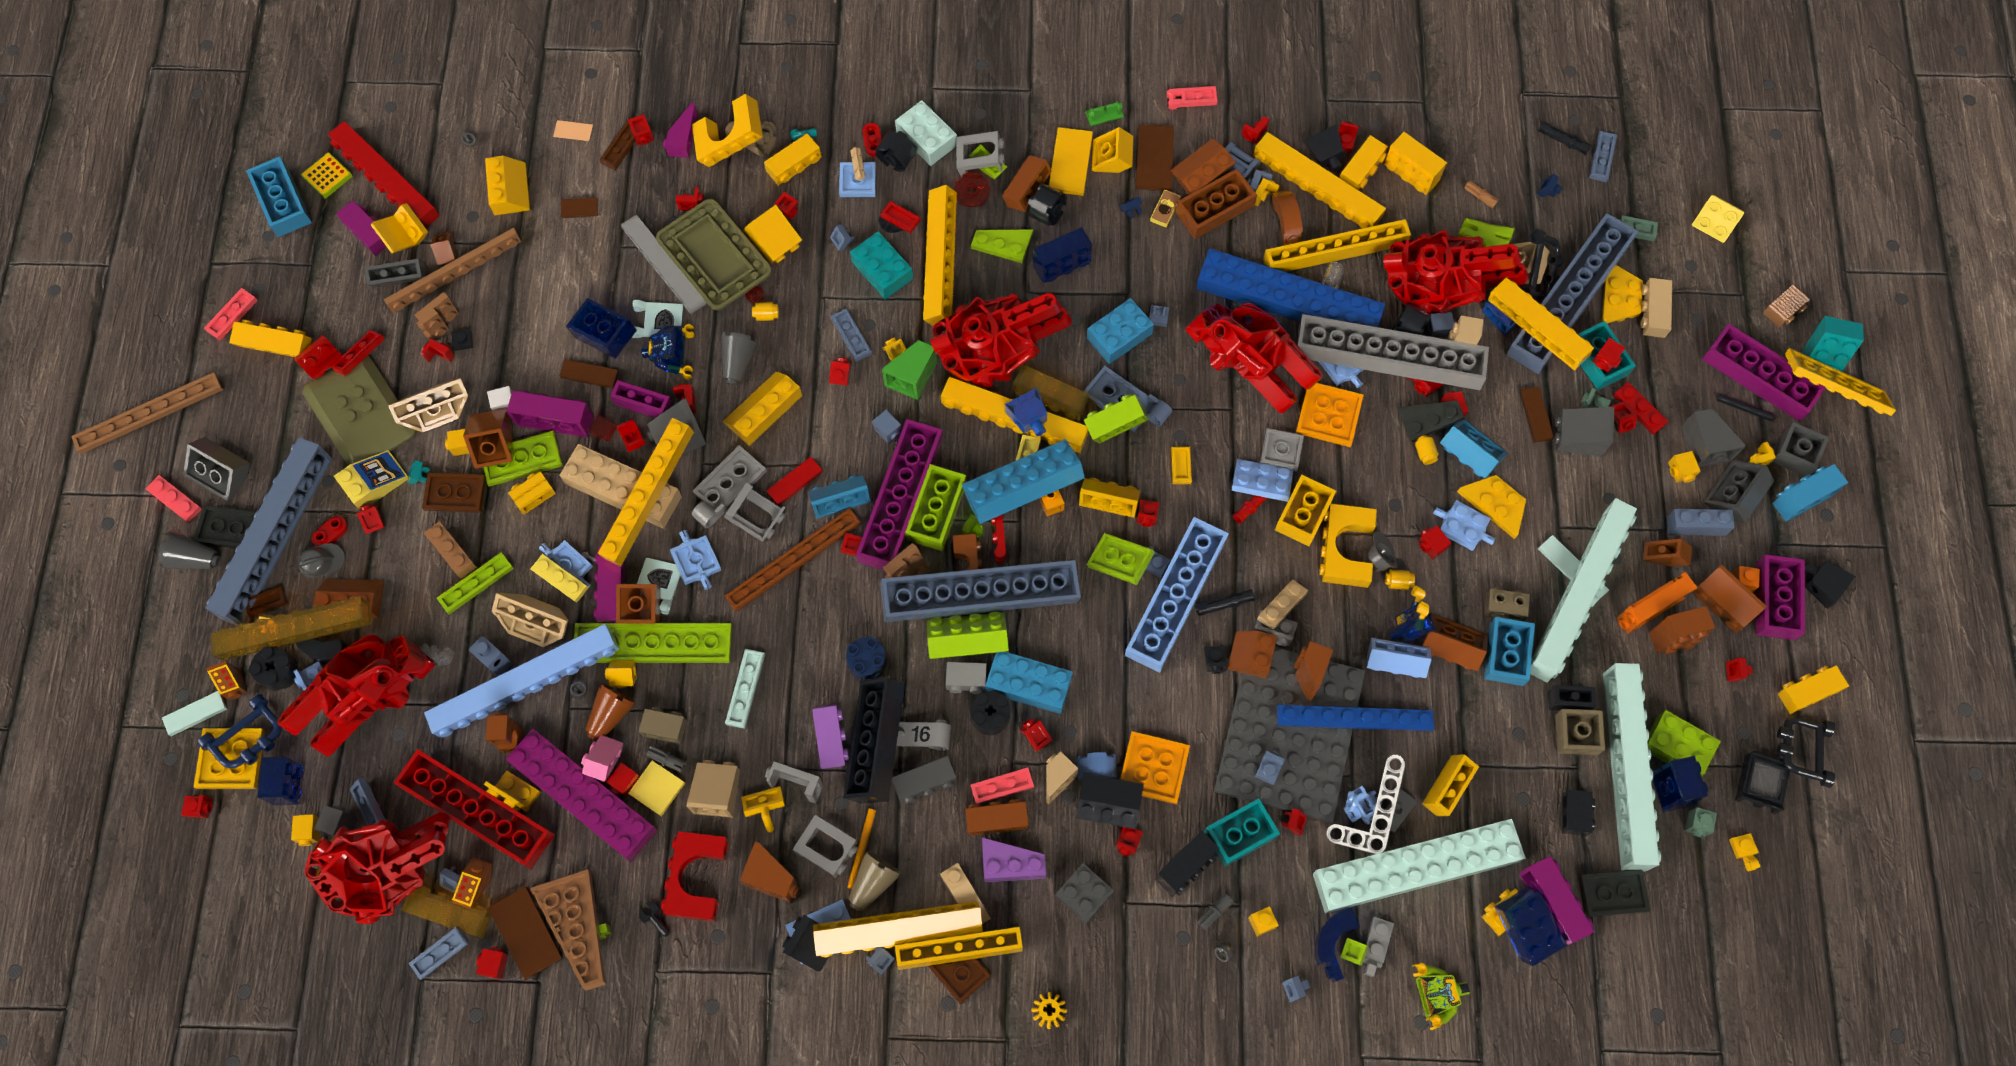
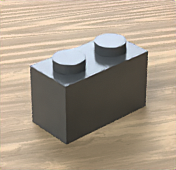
M334 804L332 807L324 806L315 830L333 837L341 827L353 830L357 818L351 816L352 812L344 807Z

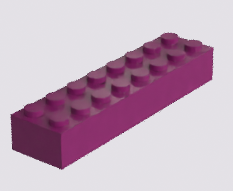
M906 419L856 554L858 563L884 570L883 567L903 551L906 543L905 531L929 465H934L943 440L942 429Z
M534 729L526 735L505 759L630 862L658 831L595 778L582 774L583 769Z

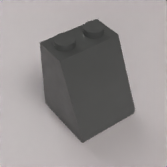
M686 398L647 424L650 430L647 431L648 437L651 442L655 441L656 445L659 443L672 418L689 425L694 431L683 454L706 445Z
M1614 407L1563 409L1556 416L1554 422L1555 427H1557V433L1554 435L1556 451L1602 457L1613 443Z
M1700 408L1693 411V414L1681 426L1689 452L1693 451L1699 467L1730 462L1745 448L1743 441L1714 409L1705 410V408Z

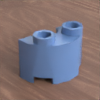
M1095 752L1076 758L1078 781L1083 780L1084 772L1118 778L1115 754L1107 755L1106 752Z

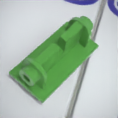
M1118 101L1085 111L1090 127L1124 118L1121 110L1123 109L1122 103Z

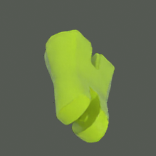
M1465 218L1458 236L1473 238L1479 236L1483 238L1486 247L1509 244L1515 228Z

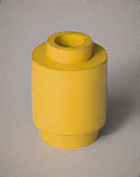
M773 302L755 303V306L752 307V317H756V321H771L779 318L778 304H773Z
M1428 435L1419 437L1418 441L1415 442V447L1420 461L1424 465L1438 461L1437 456L1439 454L1434 439L1428 437Z
M1390 569L1389 573L1385 575V584L1388 585L1389 589L1408 590L1409 588H1414L1415 574L1407 570Z

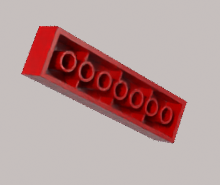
M419 749L416 750L393 782L436 811L447 814L449 819L532 870L555 836L547 829Z

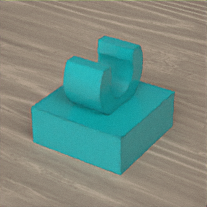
M415 460L410 466L407 483L413 485L418 481L426 483L427 478H424L421 473L428 474L430 469L422 467L423 462Z

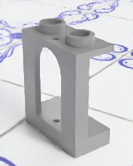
M998 131L956 137L957 170L961 177L968 176V170L998 166L999 171H1003L1002 164H1005V157L1002 149L1005 148V143ZM992 142L995 144V150L991 155L968 159V144Z
M746 482L724 518L761 542H764L766 538L770 539L775 532V529H773L775 523L780 524L786 515L783 511L786 507L780 508L752 490L753 486ZM745 499H748L771 515L772 524L768 528H758L736 514Z
M773 762L765 774L766 781L771 788L776 787L779 777L806 786L804 794L808 801L817 804L823 788L820 777L777 762Z
M815 815L794 846L793 851L836 878L838 874L841 876L847 867L845 863L848 858H852L857 852L858 843L854 838ZM819 830L843 845L844 853L840 859L836 861L828 860L809 848Z

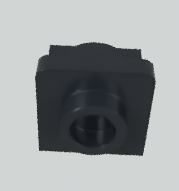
M1225 646L1205 647L1206 671L1212 672V674H1221L1226 671L1228 662H1226Z

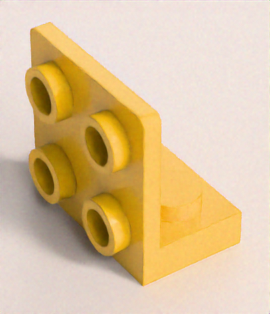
M407 203L401 205L393 216L374 221L371 224L391 253L419 245L428 234L427 229Z
M507 770L496 786L487 781L484 783L488 787V793L518 812L521 809L527 812L541 793Z

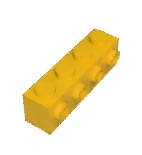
M242 320V323L234 322L229 343L239 347L296 357L311 345L312 338L306 336V332L294 330V333L288 332L287 328L277 326L276 329H271V326L260 323L259 326H255L254 322Z

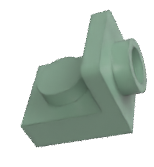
M1592 388L1589 393L1585 392L1581 402L1584 404L1582 408L1608 407L1611 400L1594 394L1596 389Z

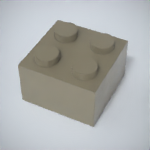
M1561 709L1555 714L1558 754L1599 755L1605 750L1603 713L1601 710Z

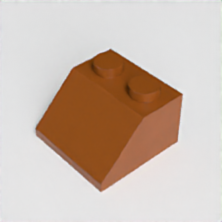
M616 584V623H660V584Z
M1236 631L1227 669L1266 679L1269 674L1277 635L1261 631Z

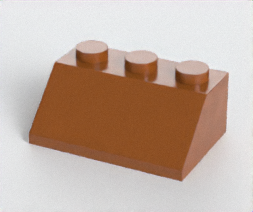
M1212 138L1171 169L1170 172L1185 192L1190 195L1222 177L1235 166L1236 162L1228 151Z
M1720 565L1697 586L1696 590L1692 591L1699 601L1704 602L1714 615L1719 616L1726 626L1736 633L1767 607L1723 565Z
M325 579L316 590L313 611L321 617L379 618L385 581Z
M1432 614L1430 623L1433 624H1431L1430 630L1433 631L1424 635L1422 647L1431 648V656L1441 657L1449 663H1457L1467 670L1478 671L1487 653L1488 635Z
M1312 641L1309 642L1307 647L1303 646L1293 667L1297 669L1295 677L1308 701L1313 699L1320 688L1333 649Z

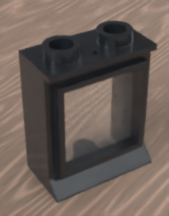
M1753 751L1746 755L1735 801L1740 802L1746 799L1754 802V807H1770L1773 814L1783 811L1790 771L1783 763V759L1770 758L1765 753Z

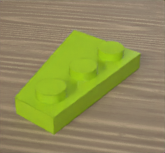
M1033 229L976 230L971 243V249L1023 263L1033 235Z

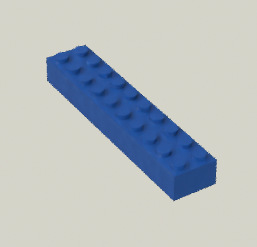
M1209 248L1196 287L1198 290L1241 304L1252 303L1263 311L1300 322L1302 314L1378 327L1385 307V303Z

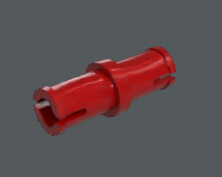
M1254 495L1250 500H1246L1243 503V507L1233 514L1234 520L1242 524L1249 515L1257 511V508L1267 498Z

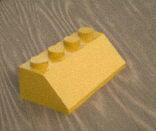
M775 372L724 419L723 423L750 446L802 397L800 386L787 375Z

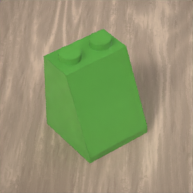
M918 340L883 367L884 385L918 400L937 364L936 353L931 343Z

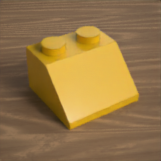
M1118 127L1093 139L1092 171L1120 173L1132 167L1133 135Z

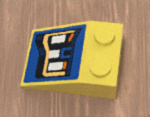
M387 450L350 464L334 475V478L353 504L361 511V507L375 503L407 481L408 475L390 451Z

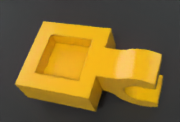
M1751 833L1729 839L1736 859L1743 858L1748 872L1760 868L1759 861L1754 857L1759 852Z

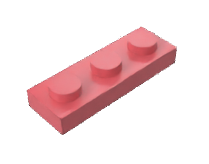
M241 288L204 329L221 341L233 328L234 322H238L258 300Z
M160 475L146 488L148 492L188 523L202 510L201 507Z
M1028 767L970 785L976 804L986 803L1034 788Z

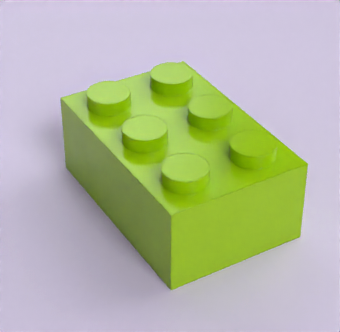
M1128 394L1122 397V401L1116 404L1114 402L1104 406V410L1100 412L1093 411L1087 415L1088 418L1084 419V422L1093 441L1100 444L1150 420L1141 399L1136 395Z
M1665 710L1657 716L1651 727L1647 745L1651 755L1696 780L1705 774L1721 741Z

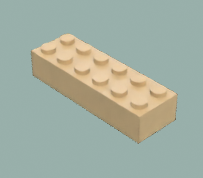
M578 444L559 476L564 484L622 510L642 472ZM666 483L646 520L647 522L663 529L665 528L682 498L678 488Z

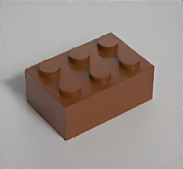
M1703 606L1668 616L1651 630L1649 635L1657 654L1665 653V655L1676 653L1677 649L1680 648L1684 650L1694 648L1695 644L1702 642L1703 638L1710 636V632L1715 629V625L1707 607Z

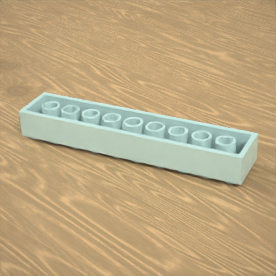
M1615 498L1604 511L1580 559L1581 563L1575 572L1576 578L1574 577L1573 580H1570L1532 657L1531 675L1548 682L1551 678L1555 679L1558 673L1562 672L1566 664L1563 661L1571 654L1574 648L1572 644L1581 634L1582 630L1580 627L1587 621L1590 615L1588 611L1597 601L1598 597L1596 594L1598 591H1601L1606 582L1603 579L1612 570L1614 565L1612 562L1621 551L1620 545L1622 542H1625L1629 535L1627 531L1629 527H1632L1637 518L1634 515L1637 508Z
M1615 663L1603 673L1620 865L1621 871L1643 870V872L1659 866L1661 852L1657 846L1659 832L1655 826L1657 811L1653 806L1655 791L1651 786L1653 771L1649 765L1651 751L1647 745L1649 731L1645 725L1647 711L1643 705L1645 700V692L1642 690L1641 685L1643 672L1640 670L1639 664Z
M1512 819L1318 869L1313 873V877L1326 914L1516 864L1526 859L1514 823Z

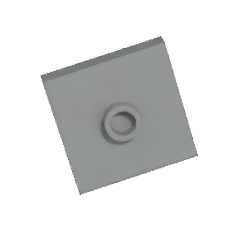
M1267 428L1260 463L1297 472L1304 435Z

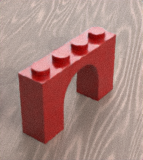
M677 832V837H674L672 842L674 855L670 857L668 866L671 869L670 877H667L665 881L667 894L661 903V910H663L664 915L702 921H716L719 901L716 898L692 896L686 893L682 885V875L687 865L696 859L707 858L726 861L729 840L726 837Z

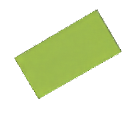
M554 430L513 441L512 462L484 467L487 485L490 487L526 477L532 473L563 466Z

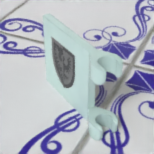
M633 301L635 312L645 311L644 329L636 326L630 328L632 338L656 336L663 338L660 337L662 334L668 336L667 338H671V334L672 338L681 336V333L671 332L670 334L662 331L673 327L682 328L683 304Z
M646 558L637 584H660V599L663 601L659 608L662 614L668 615L681 575L676 564Z

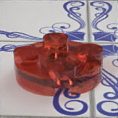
M969 172L963 174V177L959 180L957 179L954 191L957 192V200L960 205L967 207L985 205L990 195V185L983 178V175ZM971 187H974V190L977 189L973 193L967 191L970 190Z

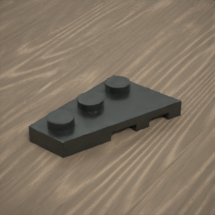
M1458 401L1397 407L1412 442L1417 441L1421 436L1433 434L1465 420Z

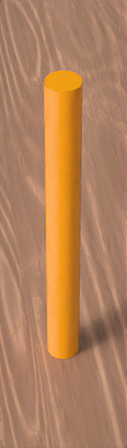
M869 808L847 885L849 889L853 887L865 854L876 813L874 809Z

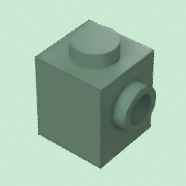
M1698 807L1690 810L1687 815L1684 831L1690 832L1697 837H1706L1712 834L1717 813Z

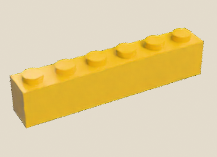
M1506 277L1492 290L1488 298L1489 302L1574 371L1592 353L1594 347L1591 346L1589 341L1581 338L1574 329L1566 326L1559 317L1551 314L1544 305L1535 301L1529 293L1520 289L1514 281H1510Z
M1020 927L895 945L897 967L899 970L1023 952Z

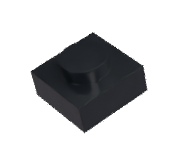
M470 329L451 332L454 351L473 348L472 332Z

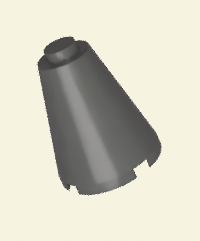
M723 332L721 335L723 379L726 380L727 384L737 385V383L742 382L759 340L755 338L754 342L751 340V336L730 332V336H725L726 332Z
M173 530L166 534L169 538L167 542H162L158 558L159 563H162L160 565L161 568L212 569L218 565L220 556L217 555L216 550Z

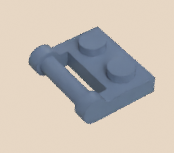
M1230 142L1225 148L1229 154L1233 153L1249 164L1247 165L1230 154L1236 163L1226 174L1238 169L1246 180L1261 162L1259 159H1254L1237 148L1233 142Z

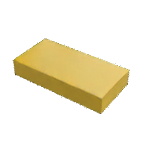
M1171 447L1172 484H1191L1190 447Z

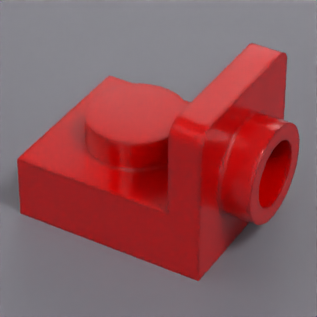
M644 114L628 119L637 146L646 145L654 140Z
M1263 116L1260 121L1255 122L1253 128L1244 124L1242 136L1247 141L1257 144L1268 130L1270 119Z
M1341 122L1339 128L1343 150L1349 153L1352 152L1359 127L1350 122Z
M695 187L694 195H676V204L679 211H690L704 201V194L700 192L699 187Z
M680 384L673 387L675 396L677 398L681 397V400L686 398L692 413H696L695 392L692 385Z
M1625 401L1609 406L1614 407V420L1618 424L1617 432L1619 434L1636 428L1637 414Z
M1140 500L1137 523L1144 527L1156 526L1159 502Z
M372 504L360 508L361 512L356 513L365 534L385 527L378 511V505L374 507Z
M1036 718L1028 719L1022 724L1023 727L1019 729L1036 752L1052 741L1041 721Z
M185 795L181 816L208 818L213 808L212 798L206 795Z
M1123 827L1115 847L1118 849V853L1127 857L1130 855L1134 856L1143 832Z

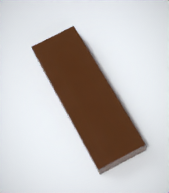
M628 120L600 159L601 164L615 171L636 142Z
M565 359L559 376L561 379L614 389L619 371L617 369Z
M1540 387L1521 389L1520 395L1533 442L1552 440L1554 436Z

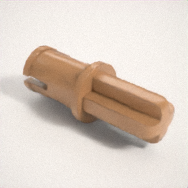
M1468 181L1464 187L1465 190L1477 197V201H1482L1491 209L1499 201L1498 198L1486 191V188L1483 190L1472 181Z

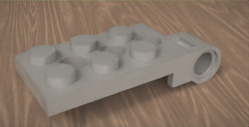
M739 445L693 490V493L702 502L694 508L692 516L705 528L711 527L730 508L746 482L753 486L767 472L766 468ZM742 467L745 469V472L742 475H736L735 470ZM726 480L732 482L729 488L721 487L722 483ZM711 494L718 495L717 500L713 502L709 501L708 497Z

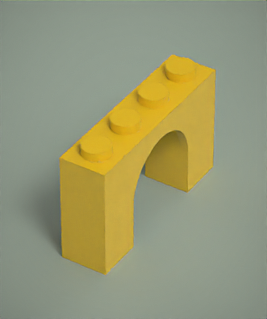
M744 94L732 101L734 126L730 134L721 141L719 140L717 123L704 117L692 124L698 162L708 167L713 166L717 162L728 158V156L763 138L757 100Z
M1330 504L1324 516V521H1327L1326 528H1323L1322 539H1325V546L1322 545L1321 557H1324L1323 564H1320L1319 575H1322V582L1369 587L1372 582L1373 563L1351 561L1344 558L1338 552L1335 540L1339 534L1347 531L1372 534L1376 527L1377 509Z

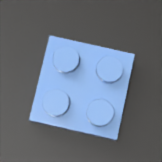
M840 162L839 196L875 197L876 163L863 162L865 178L863 181L855 179L854 173L856 172H854L852 162Z

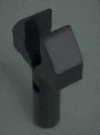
M646 902L651 908L652 916L646 915L639 908V918L643 923L647 921L652 922L663 937H667L670 934V930L658 917V912L661 909L654 903Z

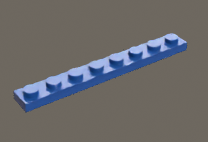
M1300 705L1276 706L1277 726L1404 731L1434 730L1433 710Z

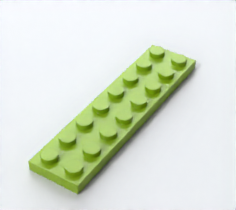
M575 623L574 639L604 624L611 628L619 650L615 651V654L610 657L598 659L596 663H610L611 660H635V663H730L731 623Z

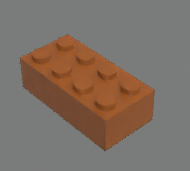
M1235 169L1177 201L1175 213L1193 238L1197 239L1254 207L1257 194L1238 169Z

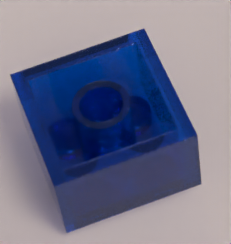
M262 757L257 798L272 805H298V799L301 797L300 780L304 774L302 765L288 757Z

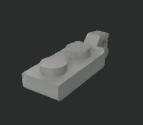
M1373 917L1365 944L1369 947L1363 963L1367 964L1364 975L1372 977L1375 975L1376 968L1382 967L1394 923Z

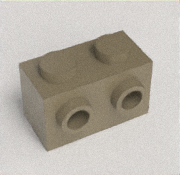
M1501 587L1490 588L1485 597L1484 616L1524 622L1528 617L1530 594H1524L1520 590L1505 591Z
M652 707L651 710H644L638 732L643 737L681 744L687 721L682 716L683 714L671 711L668 714L664 713L662 709Z

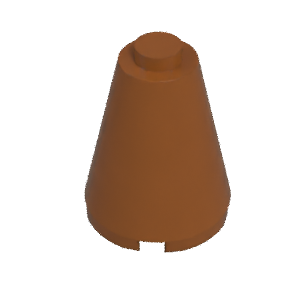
M601 683L585 728L588 732L587 736L595 741L601 735L606 736L634 707L635 701L624 693L614 690L613 687Z

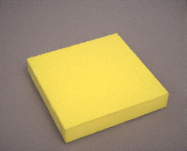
M651 761L628 794L662 817L685 785V782L654 761Z

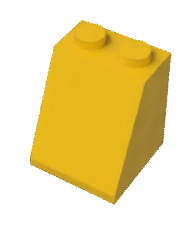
M774 205L753 220L743 230L747 238L771 264L774 261L779 263L786 258L784 254L788 251L793 253L800 247L799 243L802 241L777 205Z

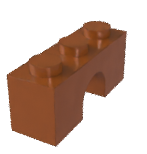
M976 534L953 535L954 559L966 560L970 564L966 570L982 569L981 558L977 559V552H981L980 540H976Z
M498 712L494 713V716H487L486 741L490 744H497V750L501 753H512L523 740V729L506 713Z

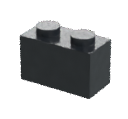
M1554 685L1548 691L1549 710H1593L1596 707L1595 687Z
M1567 790L1562 793L1563 834L1587 836L1594 831L1595 819L1592 818V811L1595 809V799L1592 798L1593 792Z

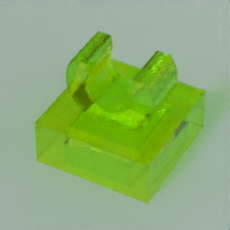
M971 514L962 528V535L976 534L980 538L983 534L984 527L978 524L975 515Z

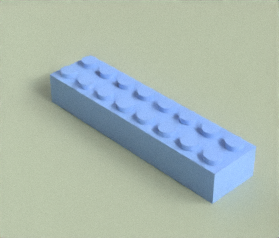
M1193 517L1126 648V657L1159 673L1161 672L1227 541L1229 533Z

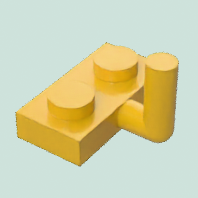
M781 786L741 797L745 817L761 813L767 832H773L774 826L769 810L785 806Z

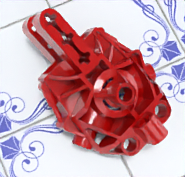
M1442 230L1434 235L1425 233L1416 240L1395 242L1390 246L1389 254H1384L1383 258L1384 268L1388 272V285L1393 294L1405 305L1409 302L1427 311L1429 314H1446L1451 312L1453 308L1461 305L1465 306L1473 302L1479 303L1481 300L1486 299V289L1496 288L1506 277L1517 285L1525 284L1529 278L1525 265L1521 263L1522 259L1518 248L1515 245L1505 244L1486 247L1483 238L1479 236L1475 238L1448 235L1446 230ZM1425 266L1426 269L1436 270V271H1427V270H1425L1423 267Z
M1051 293L1043 294L1025 303L1015 294L991 300H982L980 297H976L968 306L966 304L960 305L955 310L954 315L937 322L933 326L934 337L930 339L935 353L940 356L944 368L952 375L965 381H972L977 386L992 387L993 381H1009L1013 370L1018 366H1022L1030 358H1035L1040 352L1037 341L1069 327L1072 317L1065 308L1061 307L1060 302ZM987 321L990 323L991 331H989ZM986 338V340L978 343L971 341L972 339L975 341H981Z
M1215 303L1203 310L1185 328V331L1196 343L1202 340L1211 351L1209 362L1214 369L1221 371L1227 367L1235 368L1244 379H1248L1265 399L1282 414L1297 402V397L1273 372L1276 368L1282 365L1307 390H1310L1323 377L1320 369L1292 341L1291 336L1279 324L1277 319L1252 303H1243L1233 311L1221 304Z
M375 634L366 635L338 652L315 676L316 679L282 713L277 724L295 736L323 709L324 714L330 720L314 735L310 741V746L324 756L329 757L377 709L402 708L409 699V693L406 688L409 682H412L415 676L422 680L436 666V663L403 635L393 638L388 642Z
M436 813L401 832L398 831L391 820H380L376 824L362 826V828L355 830L341 827L330 841L324 837L321 838L313 851L309 853L305 866V876L331 911L343 915L356 916L355 921L358 924H373L379 920V917L393 915L395 907L406 896H409L423 885L425 870L422 865L441 856L445 851L446 835L450 824L449 816L445 813ZM312 866H319L320 869H315ZM334 898H341L342 900L337 901Z

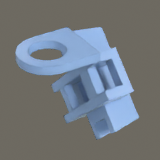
M1360 786L1354 791L1348 792L1346 805L1343 809L1351 822L1361 818L1365 824H1371L1370 821L1373 820L1377 799L1374 796L1376 794L1375 791L1366 793L1363 786Z

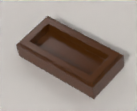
M597 197L561 200L562 218L598 216Z
M281 585L249 597L246 610L248 616L253 617L288 604L283 586ZM253 599H257L256 602L254 603L252 609H251V608H250V605H249V601H250V600H253Z

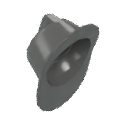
M1375 532L1373 534L1374 545L1368 552L1370 563H1373V571L1379 572L1386 571L1391 567L1397 568L1398 565L1391 542L1383 533Z
M329 543L315 546L303 551L298 560V568L308 578L329 575L340 570L345 562V554L335 544Z

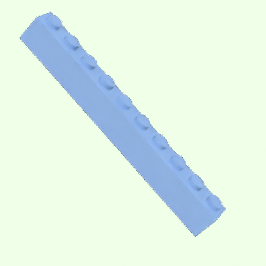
M604 624L424 712L432 734L438 737H447L452 734V731L458 728H465L476 719L486 718L490 712L502 710L507 704L513 701H520L531 692L541 691L543 686L557 683L562 677L573 675L584 666L594 665L598 659L612 656L615 654V651L619 650V646L611 628Z

